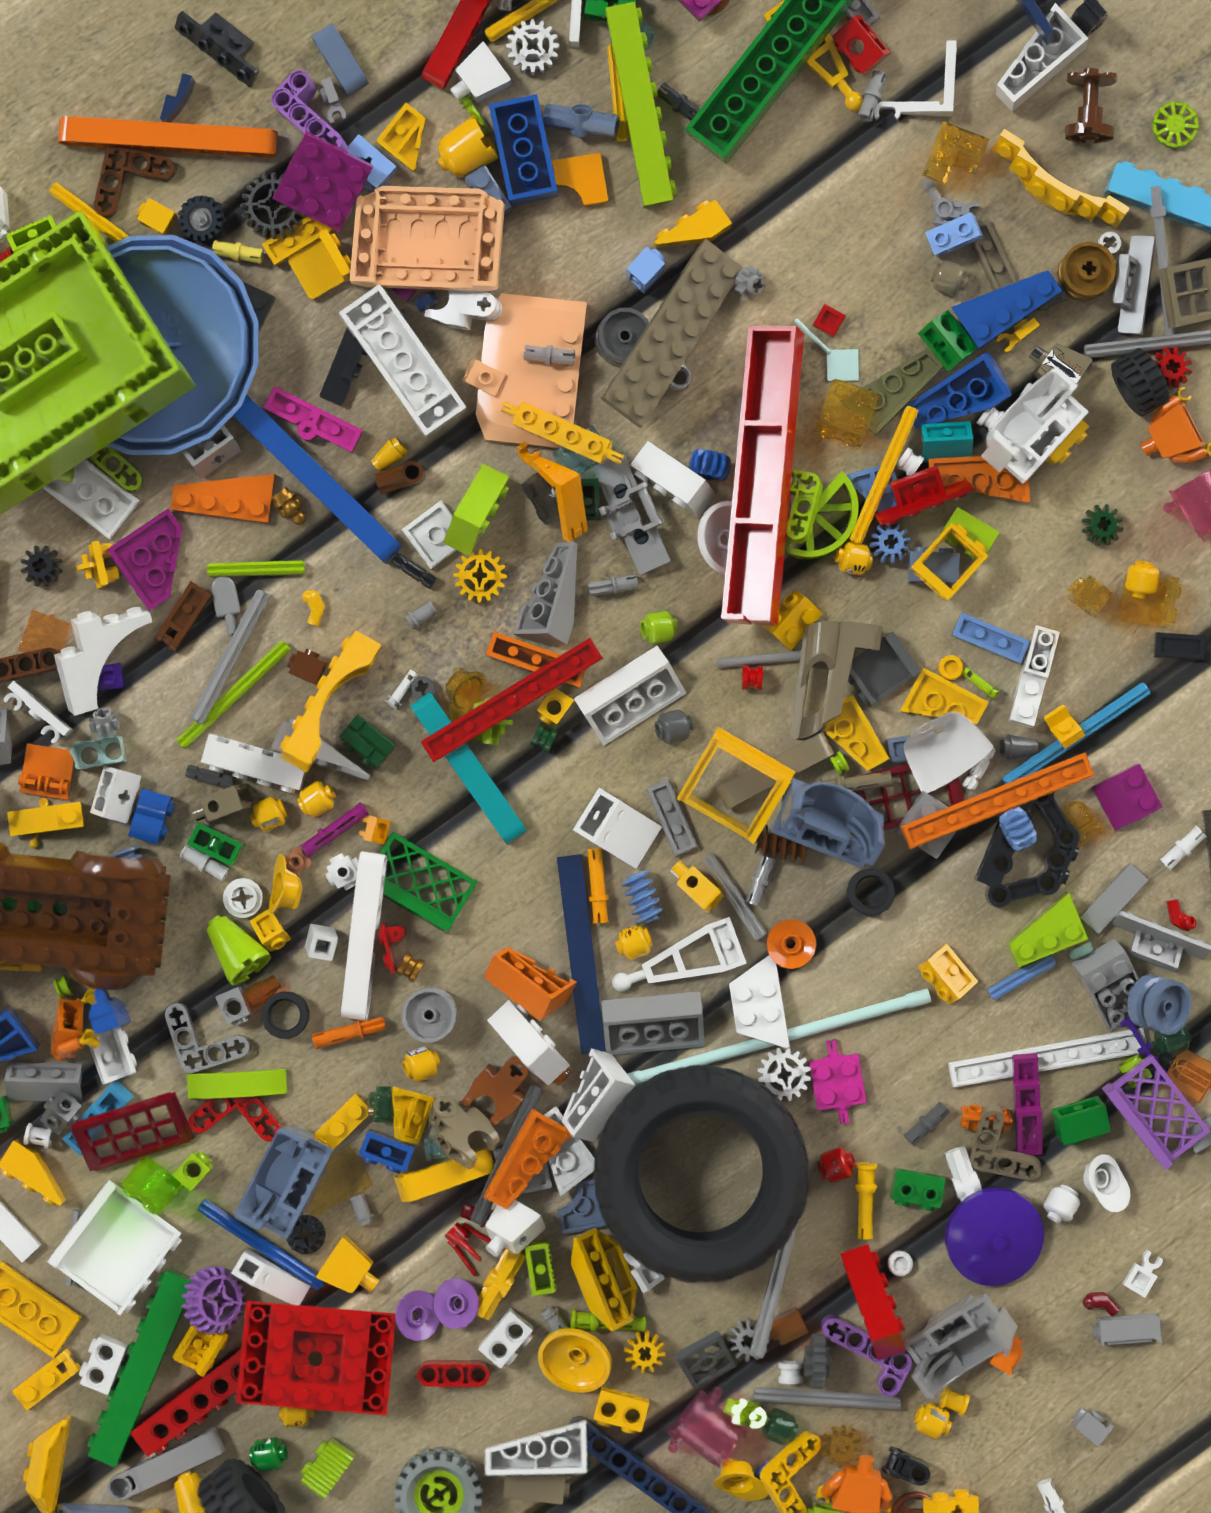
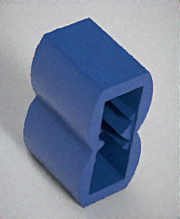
M145 788L142 789L128 836L156 845L160 844L161 840L165 841L169 827L165 826L167 817H172L176 803L172 802L173 797Z

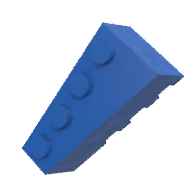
M1047 270L951 308L978 348L981 349L1063 293V290L1050 271Z

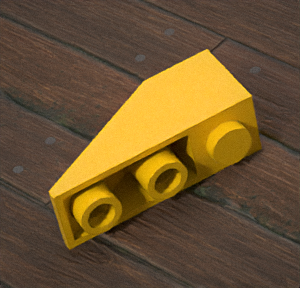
M715 199L710 203L706 200L696 207L697 212L689 217L686 214L676 221L677 226L670 231L666 228L655 236L657 240L654 241V247L659 249L698 244L704 239L712 242L729 230L732 222Z
M19 1138L13 1140L0 1161L1 1173L10 1179L17 1178L22 1181V1186L32 1193H35V1191L39 1192L44 1196L43 1200L52 1206L64 1204L66 1198L39 1151L30 1145H24V1142Z

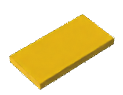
M1 1260L0 1322L54 1359L83 1316Z

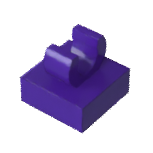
M121 663L103 665L98 681L99 691L125 688Z

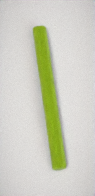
M280 641L214 703L203 724L194 722L176 739L177 743L184 749L189 747L291 650L284 641Z

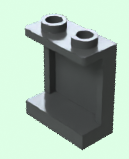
M892 631L881 639L880 651L867 649L852 660L848 683L850 685L855 684L859 690L856 693L858 698L864 705L868 703L871 707L921 671Z

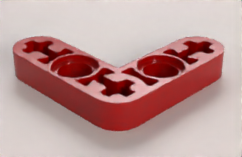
M259 1096L235 1097L232 1099L236 1103L235 1105H232L229 1098H211L193 1112L188 1120L191 1130L203 1133L237 1107L264 1141H272L274 1137L271 1134H264L266 1127L263 1123L259 1126L255 1123L261 1120L265 1114L269 1117L265 1122L269 1126L274 1125L276 1127L274 1129L275 1134L281 1128L279 1121ZM222 1099L226 1102L227 1108L225 1112L218 1113L214 1110L213 1103L215 1100ZM252 1103L258 1104L262 1111L260 1116L251 1117L248 1113V1106ZM208 1107L210 1114L216 1117V1119L213 1121L210 1116L204 1121V1128L201 1125L197 1127L194 1124L197 1121L195 1116H204L208 1113L204 1108Z

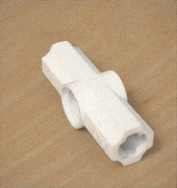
M965 1146L956 1147L944 1152L953 1177L951 1181L958 1200L963 1201L969 1195L982 1190L978 1176L973 1171Z

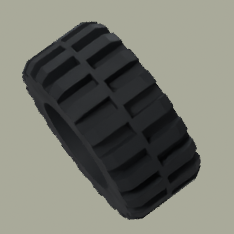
M237 1458L225 1460L206 1476L198 1487L199 1503L204 1509V1513H286L285 1507L280 1502L278 1495L272 1490L270 1484L262 1478V1475L256 1472L252 1466L245 1464L244 1461Z

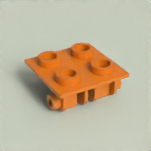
M27 743L22 775H19L18 778L19 792L68 800L74 767V759L70 755V750Z

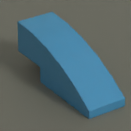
M115 1080L78 1121L124 1107L132 1100L134 1095L118 1080ZM101 1125L87 1131L92 1141H95L105 1129ZM70 1129L62 1140L81 1156L80 1148Z

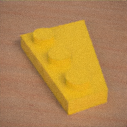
M923 667L900 711L941 717L949 712H957L964 715L973 724H977L989 701Z
M854 694L845 698L841 716L829 721L823 730L860 765L869 771L890 758Z

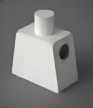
M482 42L455 70L460 82L450 88V91L457 101L470 94L477 103L512 86V82L486 44Z
M516 1200L507 1210L497 1205L485 1227L489 1237L492 1239L486 1246V1250L495 1257H498L504 1248L514 1254L519 1253L546 1228L542 1216Z

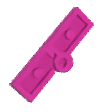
M275 386L263 407L265 410L297 425L298 434L303 440L312 441L316 436H319L353 453L363 433L362 429Z

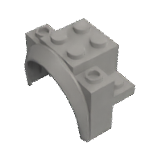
M986 1293L976 1299L969 1294L930 1317L925 1329L904 1341L905 1348L917 1364L912 1378L926 1398L933 1399L948 1384L984 1360L1004 1351L1003 1355L1007 1356L1011 1351L1013 1336L1018 1326L1004 1306L997 1309Z

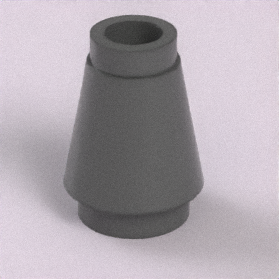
M1009 734L1000 739V754L1002 757H1007V759L1037 754L1038 742L1036 739Z

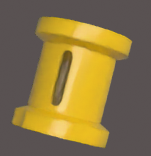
M946 1386L941 1394L939 1407L954 1410L960 1416H963L968 1407L970 1395L958 1394L950 1391V1388Z

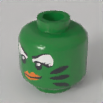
M278 1437L257 1439L249 1450L251 1465L255 1466L258 1471L281 1469L284 1460L288 1458L287 1446L283 1445Z

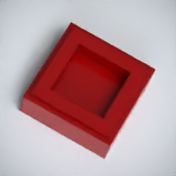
M824 304L812 327L834 338L846 315Z

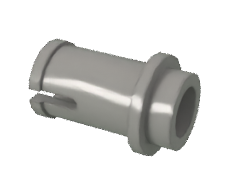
M428 600L427 603L412 613L409 611V615L405 618L412 629L416 627L419 629L420 624L438 614V612Z
M364 1193L349 1198L357 1217L355 1222H358L359 1226L373 1222L372 1217L374 1216V1213L371 1214Z
M551 1304L540 1312L542 1315L541 1320L546 1321L553 1332L559 1330V1327L561 1329L569 1328L557 1312L558 1308Z

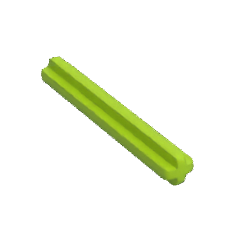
M304 561L209 563L207 565L209 577L295 575L305 573Z

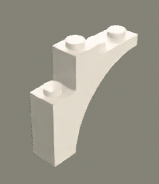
M133 607L128 609L125 614H109L101 620V617L97 614L87 611L78 614L77 618L71 619L78 648L73 646L60 650L61 653L55 654L54 657L68 710L74 716L98 709L97 685L107 657L124 637L141 626L152 623L150 612L144 608L141 609V607Z

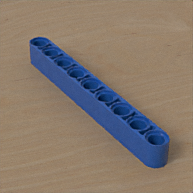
M246 394L242 406L233 416L386 564L403 546Z

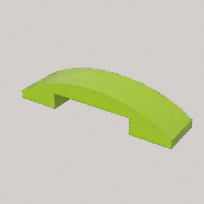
M286 1068L220 1073H188V1099L286 1094Z

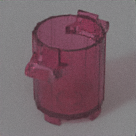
M1211 469L1174 491L1169 490L1174 501L1163 506L1164 511L1169 513L1173 508L1180 505L1196 534L1203 542L1206 541L1203 535L1211 531Z
M715 1387L710 1395L700 1390L699 1394L683 1410L674 1426H669L667 1433L672 1438L668 1450L671 1453L677 1452L679 1446L684 1442L718 1468L721 1465V1460L727 1463L734 1455L732 1451L738 1443L737 1439L740 1435L745 1438L747 1431L741 1425L733 1423V1418L715 1405L722 1396V1389L720 1387Z

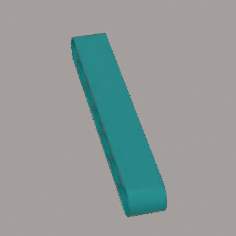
M428 692L410 705L430 735L451 723V720L431 692ZM467 743L445 755L450 765L507 845L528 832Z

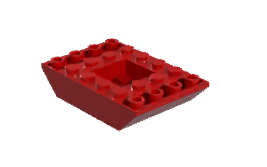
M246 1301L236 1403L387 1415L396 1322L395 1313ZM316 1351L322 1355V1362L319 1366H312L308 1362V1356L311 1352Z

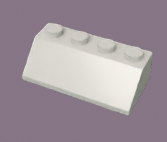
M655 646L579 694L574 700L604 746L687 693L658 646Z

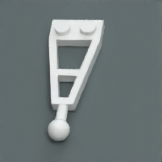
M729 916L705 925L642 964V970L629 975L624 972L617 973L612 979V985L616 991L625 992L630 989L631 984L647 979L648 983L720 973L747 963ZM709 933L720 965L686 970L679 950ZM672 955L678 971L653 975L651 967Z

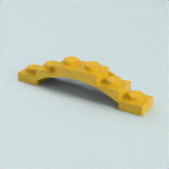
M1006 129L1003 130L991 150L1012 162L1008 169L1018 176L1025 189L1036 200L1050 209L1066 215L1083 216L1089 221H1092L1097 216L1117 228L1128 212L1129 207L1110 195L1106 199L1091 196L1058 181L1041 168L1023 147L1025 141Z

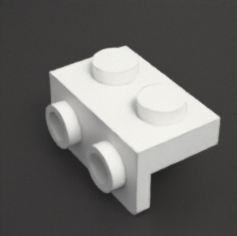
M119 1026L99 1033L101 1036L96 1040L100 1041V1045L97 1048H92L91 1046L89 1048L102 1085L136 1073L137 1062L134 1055L129 1052L127 1046L129 1040L126 1032Z

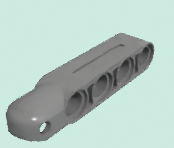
M216 1427L206 1430L164 1450L157 1456H151L114 1475L108 1483L110 1495L117 1500H125L222 1454L226 1449Z

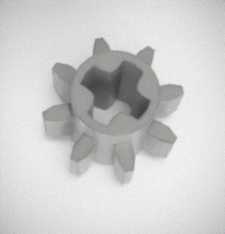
M749 266L748 270L741 269L735 276V290L740 292L741 296L750 299L752 294L758 296L764 289V274L752 266Z
M99 708L93 712V716L89 717L91 734L97 732L100 738L112 737L115 735L116 730L120 729L118 713L112 714L109 708Z

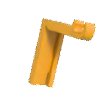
M526 442L518 445L517 453L520 459L534 468L552 487H555L563 539L571 542L573 539L581 536L582 533L588 532L580 474L541 457L539 450L530 454Z

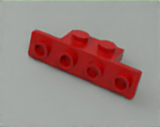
M933 466L891 482L890 486L896 506L877 512L874 516L880 525H892L899 518L918 515L921 510L928 507H939L944 504V501L952 498H963L968 492L973 491V488L966 479L944 487L938 467Z

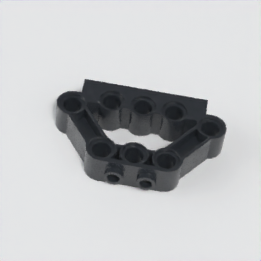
M1054 792L1047 794L1042 801L1035 799L1015 807L1023 809L1032 822L1030 811L1034 804L1053 835L1054 845L1043 857L1045 865L1043 872L1038 873L1036 876L1001 884L1004 875L1013 868L1012 855L1015 850L1008 848L1004 844L1005 835L998 819L974 880L987 885L985 899L991 906L1001 908L1014 900L1038 894L1052 895L1058 891L1061 883L1066 884L1070 875V871L1067 870L1070 861L1074 862L1080 850L1077 847L1079 832L1067 821L1054 799ZM1063 830H1067L1071 834V840L1067 844L1062 843L1059 838ZM1054 853L1060 854L1062 858L1061 864L1057 867L1050 863V857ZM998 857L1005 858L1007 862L1005 869L1002 871L997 870L995 867V860ZM1044 876H1049L1052 879V886L1047 890L1043 889L1040 883ZM996 888L1003 889L1005 894L1000 902H996L992 896Z

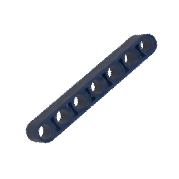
M576 1416L570 1420L569 1424L586 1420V1451L671 1513H711L704 1503L587 1418ZM596 1439H603L606 1442V1446L603 1449H596L592 1443ZM615 1454H624L626 1461L622 1464L615 1463L612 1459ZM637 1468H642L646 1471V1476L638 1479L633 1476V1471ZM656 1483H663L667 1488L663 1493H657L653 1490V1486ZM676 1498H684L687 1501L686 1505L682 1508L675 1507L673 1502Z

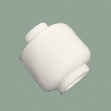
M1066 1185L1053 1187L1044 1202V1209L1048 1212L1047 1217L1058 1224L1061 1221H1071L1081 1203L1078 1198L1079 1194Z

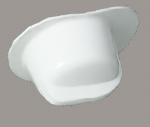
M1101 1154L1096 1156L1091 1163L1085 1165L1083 1181L1087 1190L1095 1194L1101 1205L1108 1211L1119 1212L1124 1210L1129 1204L1130 1188L1114 1158Z

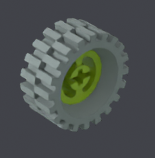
M438 1446L433 1451H429V1448L422 1450L420 1455L417 1456L415 1454L411 1457L410 1462L404 1465L399 1475L394 1494L396 1496V1510L398 1509L399 1513H479L483 1499V1485L481 1484L480 1472L477 1473L475 1463L473 1461L469 1463L466 1460L467 1455L462 1452L458 1455L454 1453L455 1449L450 1447L448 1451H444L442 1446ZM437 1476L446 1477L451 1480L456 1486L458 1493L456 1500L451 1501L450 1486L445 1489L443 1497L440 1494L433 1497L431 1504L438 1507L442 1506V1509L429 1506L422 1496V1486L424 1484L429 1485L428 1499L434 1496L436 1488L441 1491L447 1487L448 1482L444 1479H436Z

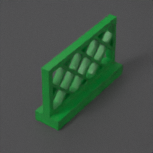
M392 832L379 853L385 855L387 852V862H390L393 875L385 877L383 897L448 934L478 881ZM394 840L403 844L405 854L391 857L389 847ZM407 847L415 852L408 853ZM420 854L425 858L427 866L413 870L410 856ZM407 858L410 871L396 874L393 861ZM428 860L432 861L435 864L430 865ZM437 867L444 868L448 879L434 882L431 869ZM428 870L431 883L417 887L414 873ZM450 872L456 875L457 877L451 878ZM411 874L414 888L406 890L400 888L397 877ZM394 879L395 884H393L392 882H390V881H388V880ZM462 879L470 884L465 893L455 895L452 881ZM449 882L452 896L438 899L435 886ZM432 887L435 900L430 902L422 901L418 890ZM415 891L416 896L410 894L409 892ZM463 897L458 905L457 898ZM454 899L456 910L450 917L442 912L440 902ZM437 904L438 909L434 908L431 905Z

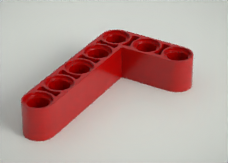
M460 0L423 70L421 79L442 90L446 88L492 0Z

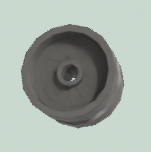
M618 308L609 312L599 324L595 334V347L599 355L607 363L621 367L648 326V319L640 311L632 308ZM622 334L627 336L625 340L621 339L620 336Z

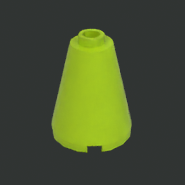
M218 915L208 922L209 927L206 931L226 978L232 986L245 982L249 979L248 975L253 971L258 973L270 961L271 956L269 952L227 916L220 917Z

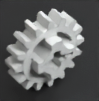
M531 19L530 25H526L522 21V28L519 29L514 26L513 32L515 35H508V40L511 43L506 44V50L512 51L508 54V59H515L513 67L517 68L521 65L522 73H525L527 69H531L532 75H535L536 69L544 73V66L547 65L551 68L553 66L551 59H558V54L554 52L560 50L559 44L554 43L558 40L557 34L550 35L552 27L549 26L545 29L544 21H541L539 25H535L534 19ZM529 32H537V34H528V33H529ZM547 40L549 43L548 53L543 49ZM518 41H520V44L523 46L519 54L516 50ZM528 44L532 46L537 44V50L533 48L529 50ZM529 60H537L538 62H528V61H529Z
M778 1047L776 1048L775 1055L768 1051L769 1059L761 1058L760 1060L764 1067L757 1068L758 1072L763 1073V1076L757 1078L758 1082H764V1086L774 1095L777 1094L779 1100L786 1096L791 1101L792 1094L794 1093L800 1097L799 1089L807 1090L804 1081L811 1080V1077L805 1075V1072L811 1070L810 1067L803 1066L807 1059L805 1057L798 1059L799 1051H795L793 1055L790 1054V1048L786 1049L785 1053H782ZM785 1058L794 1060L798 1066L791 1067L786 1064ZM776 1060L777 1065L774 1070L767 1073L771 1063ZM781 1063L786 1071H790V1074L787 1075V1085H785L781 1077H777V1074L781 1073ZM800 1076L799 1082L792 1088V1081L795 1077ZM769 1082H778L782 1085L783 1091L774 1088Z

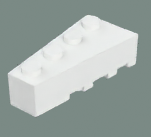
M1056 3L1046 17L1054 29V42L1046 45L1036 31L997 84L996 96L1011 112L1017 109L1087 48L1088 37Z
M210 733L201 759L202 763L210 765V770L223 773L224 769L234 772V777L247 780L248 776L258 778L256 783L271 787L272 783L281 785L280 790L293 794L295 790L303 788L307 774L282 760L280 753Z
M586 1420L486 1447V1475L587 1473Z

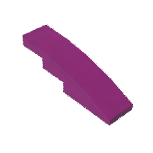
M1037 1053L1012 1055L1017 1152L1028 1155H1042V1110L1040 1106Z

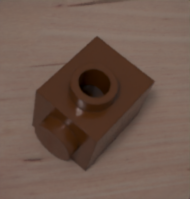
M306 649L304 653L298 650L296 655L292 654L287 667L290 668L289 674L317 685L328 663L318 659L320 654Z

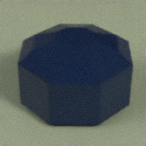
M429 291L416 299L414 303L419 312L424 313L428 309H434L439 303V298L434 291Z

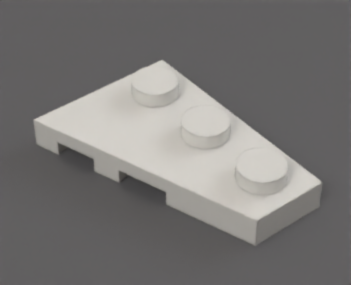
M556 1106L544 1114L546 1117L566 1127L562 1122L563 1115ZM573 1136L567 1139L561 1145L560 1151L548 1160L560 1196L594 1171L595 1158L581 1139Z

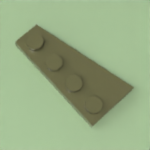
M926 348L901 363L900 366L883 374L877 380L860 388L854 394L840 400V403L876 436L944 366Z

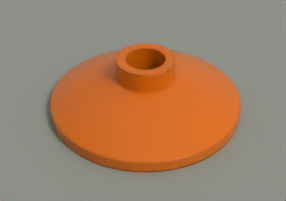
M787 919L777 923L770 930L767 937L769 956L776 964L784 968L795 969L804 966L812 959L816 950V938L812 929L800 920ZM788 939L795 941V946L791 949L786 946Z

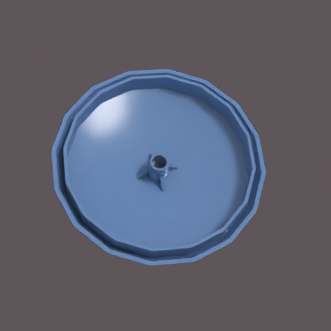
M175 235L129 236L107 246L174 356L185 367L197 387L107 446L129 455H172L211 438L242 406L258 367L259 322L243 281L212 250Z

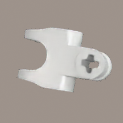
M447 290L449 293L448 304L442 309L426 310L424 317L450 328L470 330L472 319L484 321L498 319L502 313V304L488 292ZM489 303H490V304H491V307H487V308L484 310V306H489Z

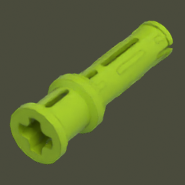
M571 1309L570 1328L591 1330V1332L598 1331V1329H608L592 1312H576V1309ZM634 1316L632 1322L616 1330L645 1332L646 1316Z

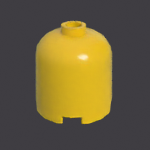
M475 116L470 117L444 135L438 143L440 157L437 161L444 172L449 170L454 176L464 178L480 167L500 158L489 136L484 139L485 136L481 130L482 125Z

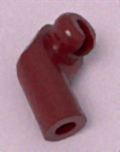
M1090 1292L1082 1300L1083 1306L1086 1309L1091 1310L1103 1307L1111 1317L1120 1311L1118 1305L1105 1292Z

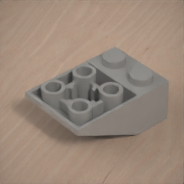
M1113 939L1072 962L1080 982L1109 1032L1121 1026L1120 1022L1130 1017L1128 1014V998L1134 984L1139 980L1126 951Z

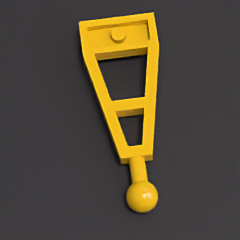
M785 0L763 15L766 23ZM829 32L824 39L825 44L816 49L805 64L831 88L836 85L846 97L845 105L847 109L853 112L859 111L864 97L861 93L854 92L845 79L849 74ZM828 51L838 71V74L834 77L816 62L817 59Z

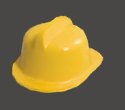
M282 853L277 856L274 866L273 886L269 900V911L271 913L275 912L277 908L296 909L302 894L301 880L296 874L286 869L285 857Z
M730 1458L723 1460L720 1476L714 1481L717 1489L746 1501H759L769 1495L761 1480L755 1477L749 1463Z

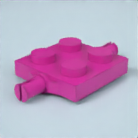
M836 1039L831 1040L833 1049L831 1048L830 1040H826L828 1055L822 1059L809 1061L817 1111L824 1109L838 1110L840 1124H844L843 1114L845 1123H850L847 1108L867 1102L859 1054H838Z

